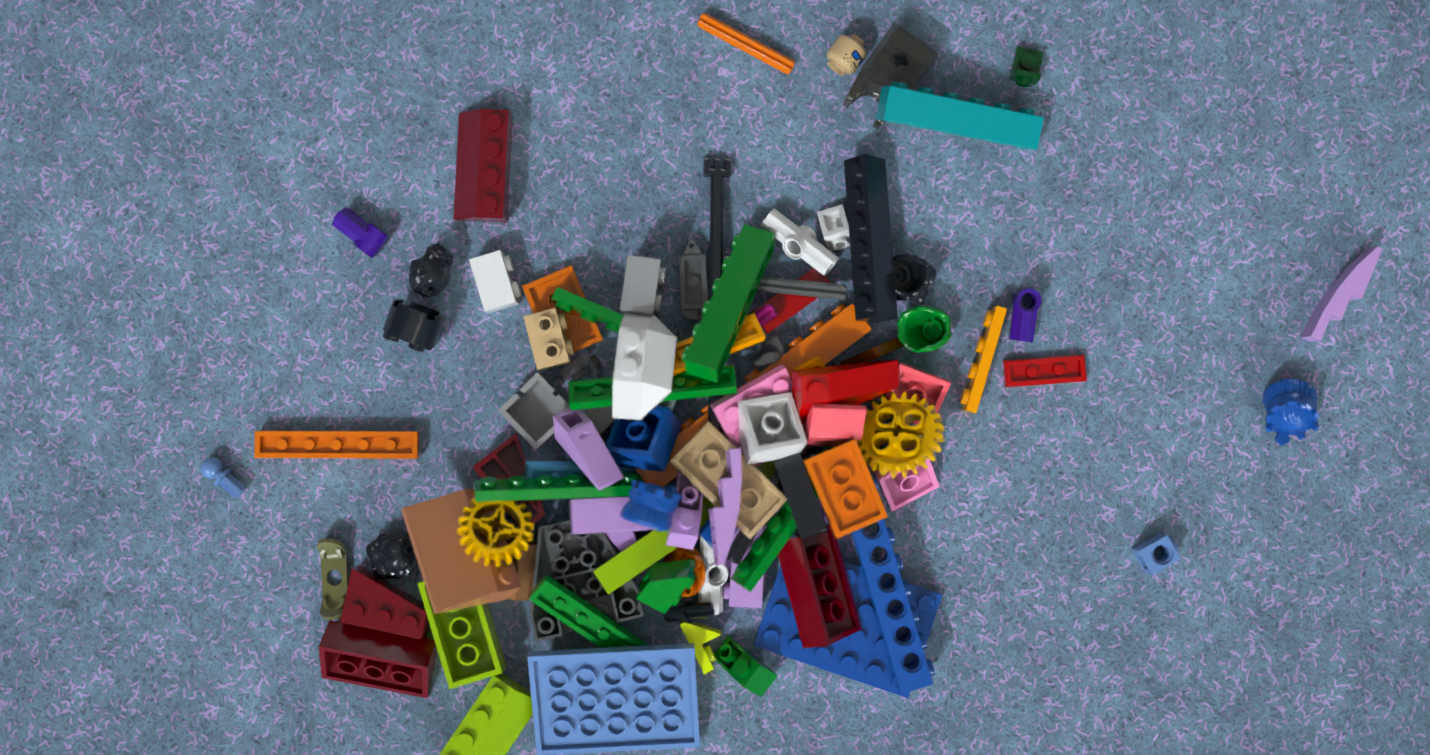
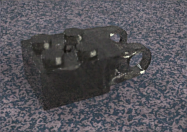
M894 22L862 66L843 102V106L848 108L858 98L863 96H870L879 104L882 86H891L892 82L908 84L907 89L914 90L939 53ZM896 60H901L903 65L901 64L897 67L894 63ZM876 120L873 127L878 130L886 121Z

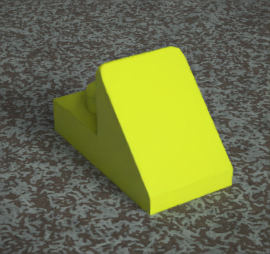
M680 621V627L688 643H694L695 657L703 673L706 674L714 670L713 661L716 660V657L710 645L705 647L704 643L720 636L721 630L694 621L691 623Z

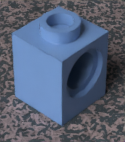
M1161 533L1132 548L1144 572L1151 575L1181 560L1177 553L1180 549L1174 538ZM1157 546H1161L1163 549V554L1159 559H1155L1153 555L1154 549Z

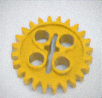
M903 392L901 399H897L896 394L892 393L891 400L889 401L884 396H881L882 404L878 405L873 401L871 403L874 409L872 411L867 409L862 439L857 442L866 465L870 463L869 466L873 472L879 468L881 476H885L888 470L892 478H895L898 472H901L903 477L907 478L908 470H912L917 475V467L919 465L927 469L925 461L927 459L931 461L936 460L933 451H942L938 443L944 442L945 439L942 432L945 429L943 424L940 423L942 421L940 414L936 413L934 405L928 406L926 398L919 402L917 394L908 399L906 392ZM893 419L891 423L883 424L885 420ZM913 421H920L915 426H909ZM882 444H889L887 448L879 449ZM911 445L916 446L912 451H905Z

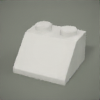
M791 392L739 401V440L747 465L782 459L799 452L801 453L807 444V440Z

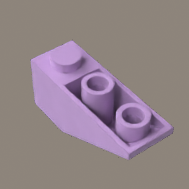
M568 408L553 416L555 439L599 491L623 479V475L595 426L581 409L570 410Z
M678 471L675 487L678 491L677 494L683 497L678 503L679 508L676 509V512H673L672 527L667 531L666 545L693 550L699 535L703 494Z

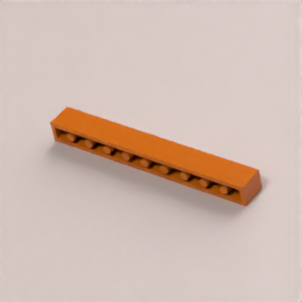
M843 303L831 312L833 318L827 323L820 320L809 329L812 334L803 340L799 336L787 346L790 350L781 356L777 362L768 364V367L761 372L755 369L744 379L749 383L782 364L792 381L791 370L816 356L822 359L824 365L872 329L867 322L856 321L855 306L853 304L846 307ZM708 405L701 410L704 415L695 421L693 418H690L681 425L680 429L682 432L677 436L665 472L635 469L646 484L652 483L663 487L677 477L678 470L670 463V460L708 422Z

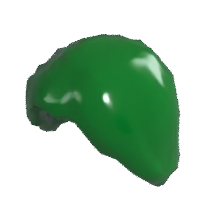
M919 305L916 308L908 309L900 314V318L897 321L899 340L906 349L917 353L937 350L946 345L952 336L950 317L942 309L935 306Z

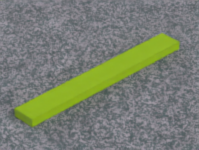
M777 460L767 461L756 468L770 480L776 470L774 461ZM703 496L699 529L710 518L709 509L717 508L705 496ZM651 531L593 571L607 594H610L677 548L666 545L667 531Z

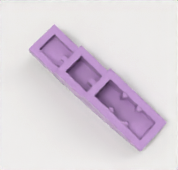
M1377 246L1366 249L1344 269L1328 288L1313 311L1301 338L1310 342L1322 340L1329 321L1342 320L1349 301L1363 298L1383 248Z
M741 448L725 451L728 478L717 480L720 508L709 509L714 566L725 564L734 537L740 508L742 483Z

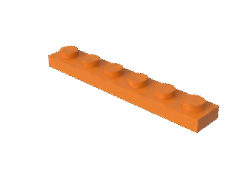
M255 431L254 458L419 459L420 431Z

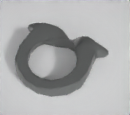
M780 333L769 337L760 345L751 359L752 367L756 369L761 365L775 363L781 358L785 347L780 339ZM767 345H771L776 349L775 352L764 353L759 357Z

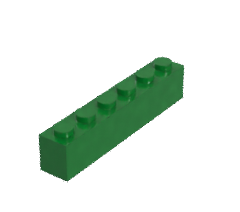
M745 224L740 234L736 233L734 236L731 255H726L724 259L721 278L717 277L715 279L712 289L714 294L711 300H706L702 311L704 315L702 321L695 324L692 338L694 339L691 346L687 345L682 355L686 373L716 383L719 381L775 249V233Z

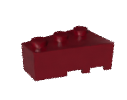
M361 565L352 568L340 620L341 623L422 639L427 635L429 620L422 601L405 591H401L384 579H376L373 573Z

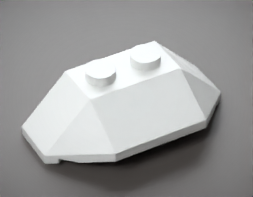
M626 311L619 327L613 375V418L642 420L650 410L671 393L677 337L654 314Z

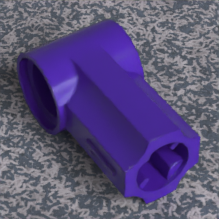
M344 207L335 215L331 224L351 239L358 249L371 258L375 257L389 238L388 235L371 223L368 224L347 207Z
M1020 289L1013 294L1011 299L1013 310L1008 339L1033 343L1037 311L1041 306L1042 299L1040 293L1035 289ZM1025 293L1029 294L1032 299V303L1028 308L1023 307L1021 304V298Z

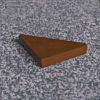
M897 337L841 361L840 365L869 362L904 346Z

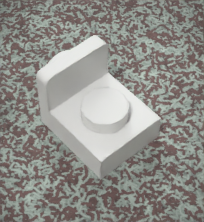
M843 204L817 212L828 250L832 252L850 246L849 225Z

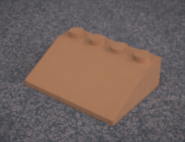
M473 488L457 491L401 509L434 614L506 600L522 588L513 560L508 565L504 559H501L500 567L495 566V560H490V564L485 566V558L481 557L478 562H475L473 558L476 552L466 555L465 549L468 545L463 546L459 543V539L463 536L457 534V528L462 526L458 523V519L461 516H465L463 514L464 507L471 508L470 501L475 499ZM496 510L485 512L477 519H481V517L489 518L494 515ZM497 519L496 525H493L492 539L499 532V519ZM473 529L477 540L487 546L488 540L485 535ZM506 540L498 542L496 548L507 546Z

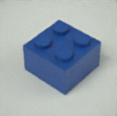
M660 406L650 410L642 420L615 418L605 446L618 467L665 472L682 423L669 407Z

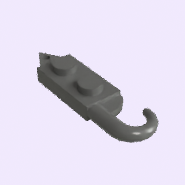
M690 238L682 256H679L681 311L685 317L698 320L701 323L704 316L702 314L703 307L708 299L706 254H702L694 240ZM693 244L694 248H690L689 245ZM681 329L677 330L680 340L688 339L683 335Z

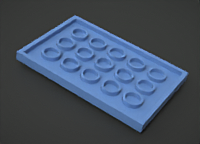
M694 643L528 652L527 658L537 755L700 747Z

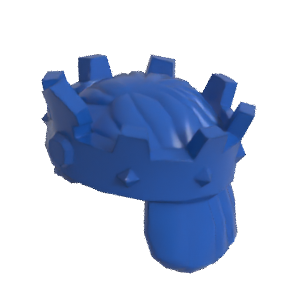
M1285 378L1270 384L1265 389L1262 401L1266 407L1265 429L1267 432L1273 430L1277 433L1275 441L1280 446L1290 442L1289 435H1297L1298 439L1301 440L1306 438L1305 432L1309 429L1318 430L1317 418L1320 416L1316 411L1318 397L1314 387L1306 381H1300V379Z
M631 480L629 501L622 508L620 516L627 521L658 531H669L672 527L673 512H676V509L679 508L678 503L683 496L677 494L678 491L674 485L663 488L656 484H646Z

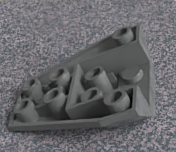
M570 520L539 527L532 590L547 574L603 614L617 621V623L644 616L641 601L636 599L638 588L632 579L610 594H607L593 572L617 555L604 533L571 535ZM531 601L530 618L536 642L563 636L564 633L575 631Z

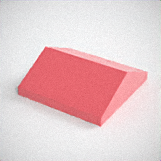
M900 362L898 365L899 387L885 393L884 397L889 401L891 400L892 393L896 394L897 399H901L903 392H906L908 399L917 394L919 402L926 398L928 406L934 405L936 413H938L951 385V381ZM916 420V421H913L912 423L918 424L920 421H919V420Z
M812 404L803 427L807 440L806 445L839 446L853 439H856L858 442L862 439L867 411L866 406Z

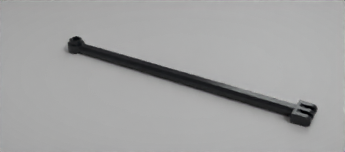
M704 157L703 177H710L709 300H711L714 294L712 289L715 279L717 277L721 278L723 273L724 178H730L731 158H725V168H720L719 157L714 158V168H710L709 157ZM722 395L708 396V421L722 433L721 426L710 405L721 399Z

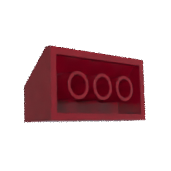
M477 109L459 113L453 220L508 222L513 116L509 110Z
M826 525L828 532L803 541L799 533L792 534L778 554L803 648L828 646L862 630L839 544L834 537L830 525Z
M329 620L319 644L321 677L428 698L437 656L435 640L428 637L417 639Z

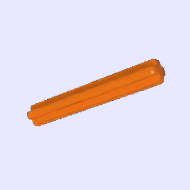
M702 13L697 22L699 28L785 74H790L795 65L793 59L707 13Z

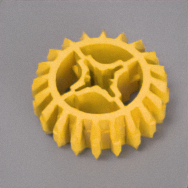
M472 499L470 501L471 508H463L465 516L459 517L458 523L462 526L457 528V534L463 536L459 539L460 545H468L465 549L466 555L476 552L473 558L475 562H478L483 557L485 558V566L490 564V560H495L496 567H500L501 559H504L508 565L511 564V555L520 559L522 556L520 550L527 551L529 549L527 542L533 540V534L530 531L534 529V523L528 522L532 518V514L530 512L523 513L526 509L525 503L516 506L518 500L484 501L479 503ZM496 510L494 515L489 518L481 517V519H477L485 512ZM504 513L513 517L518 528H514L513 524L505 520ZM497 519H500L499 532L496 533L494 539H492L493 525H496ZM473 529L485 535L488 540L487 546L477 540ZM511 538L515 539L505 547L496 548L497 543L502 540L510 541Z

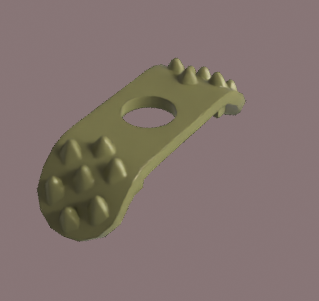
M321 539L317 544L321 559L322 604L319 612L323 619L335 620L342 616L349 584L348 555L342 542L334 539ZM332 570H338L342 575V580L338 585L331 584L328 579L329 573Z

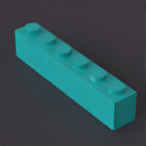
M892 82L891 86H882L876 120L1027 150H1037L1044 117L1035 116V110L1019 108V112L1011 111L1010 105L994 103L993 107L984 105L985 100L969 98L968 102L959 100L960 95L943 92L942 97L933 95V89L918 87L917 91L908 90V84Z

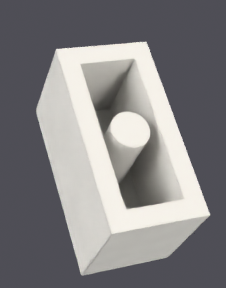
M501 250L469 259L485 312L492 313L519 304L518 297L522 295L518 282H513L510 272L514 271L509 255L505 256Z

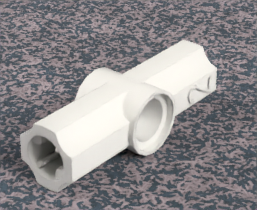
M775 208L769 212L760 226L766 231L775 233V238L782 243L783 250L788 257L796 260L802 258L824 276L831 271L839 259L817 241V236L812 228L806 225L798 227Z
M700 536V555L705 566V581L698 593V603L711 602L715 610L714 615H718L723 612L724 583L728 579V569L724 565L714 566L713 549ZM715 567L714 573L709 576L710 570Z

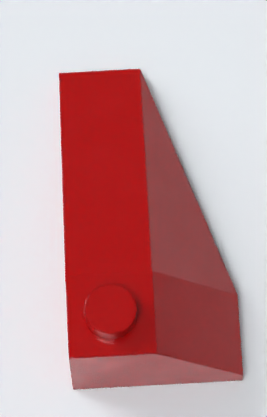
M896 359L791 370L792 396L801 424H805L812 404L860 405L899 387L898 360Z

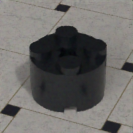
M394 298L383 327V337L394 342H399V339L409 342V348L424 352L425 349L432 350V348H435L446 316H439L440 312L418 303L412 302L409 306L403 305V299Z

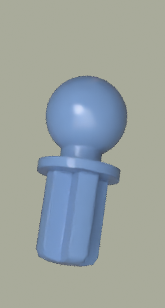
M210 457L202 462L200 467L201 473L208 479H216L214 483L216 487L220 486L233 498H238L244 493L245 485L231 474V469L223 471V464L219 459Z

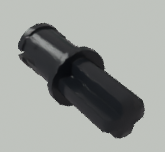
M685 601L683 604L671 605L668 609L671 611L663 613L665 621L669 623L675 621L691 623L696 619L710 618L714 615L715 610L711 602L693 603L692 601Z

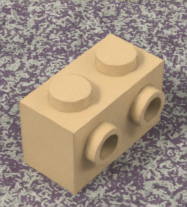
M553 308L523 316L537 370L541 371L572 362L571 356L575 355L571 339L566 340L564 329H568L564 313L559 314V310Z

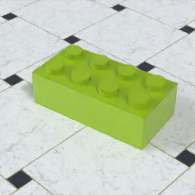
M424 580L417 583L449 689L503 673L507 665L488 603L434 614Z

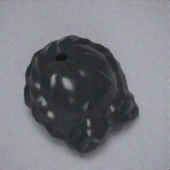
M439 243L431 244L427 247L424 256L411 262L409 273L410 288L422 297L429 298L438 295L450 281V269L453 264L452 254H449Z
M906 253L894 256V276L896 273L898 274V277H895L896 300L924 301L928 295L929 286L935 280L936 269L928 264L925 259L919 258L917 255Z
M403 529L389 530L387 533L379 535L376 540L366 547L367 556L372 561V571L376 579L404 578L411 575L419 566L409 533Z

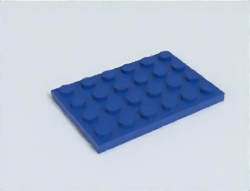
M843 561L862 630L828 646L803 648L780 565L753 646L908 698L910 692L901 694L897 688L861 566ZM883 574L879 580L880 585L883 587L891 585L893 577ZM908 583L911 591V596L907 597L910 607L915 606L919 617V622L915 623L918 634L923 633L927 643L942 594ZM900 600L890 601L887 607L888 612H898L901 607ZM899 627L895 633L896 638H906L909 633L908 627ZM908 653L904 657V665H913L917 659L916 654Z

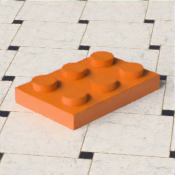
M572 265L522 286L533 314L556 308V303L551 300L557 287L586 299ZM558 309L559 314L564 313L568 329H564L566 340L571 339L574 353L604 341L597 323L583 320L580 318L581 314L571 310L568 313Z
M856 439L803 460L836 539L888 517Z

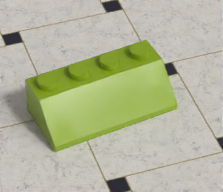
M503 673L492 676L440 755H506L533 715L531 692Z

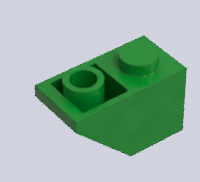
M687 559L653 564L640 581L636 599L665 614L671 605L676 606L684 589H689L693 585L696 574H694L696 561Z
M730 636L726 638L714 654L716 661L743 688L760 697L764 695L778 676L762 660Z

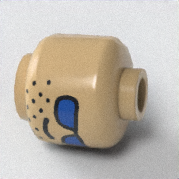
M851 34V36H838L827 51V65L841 76L854 74L867 56L866 50L863 47L864 41L855 34Z

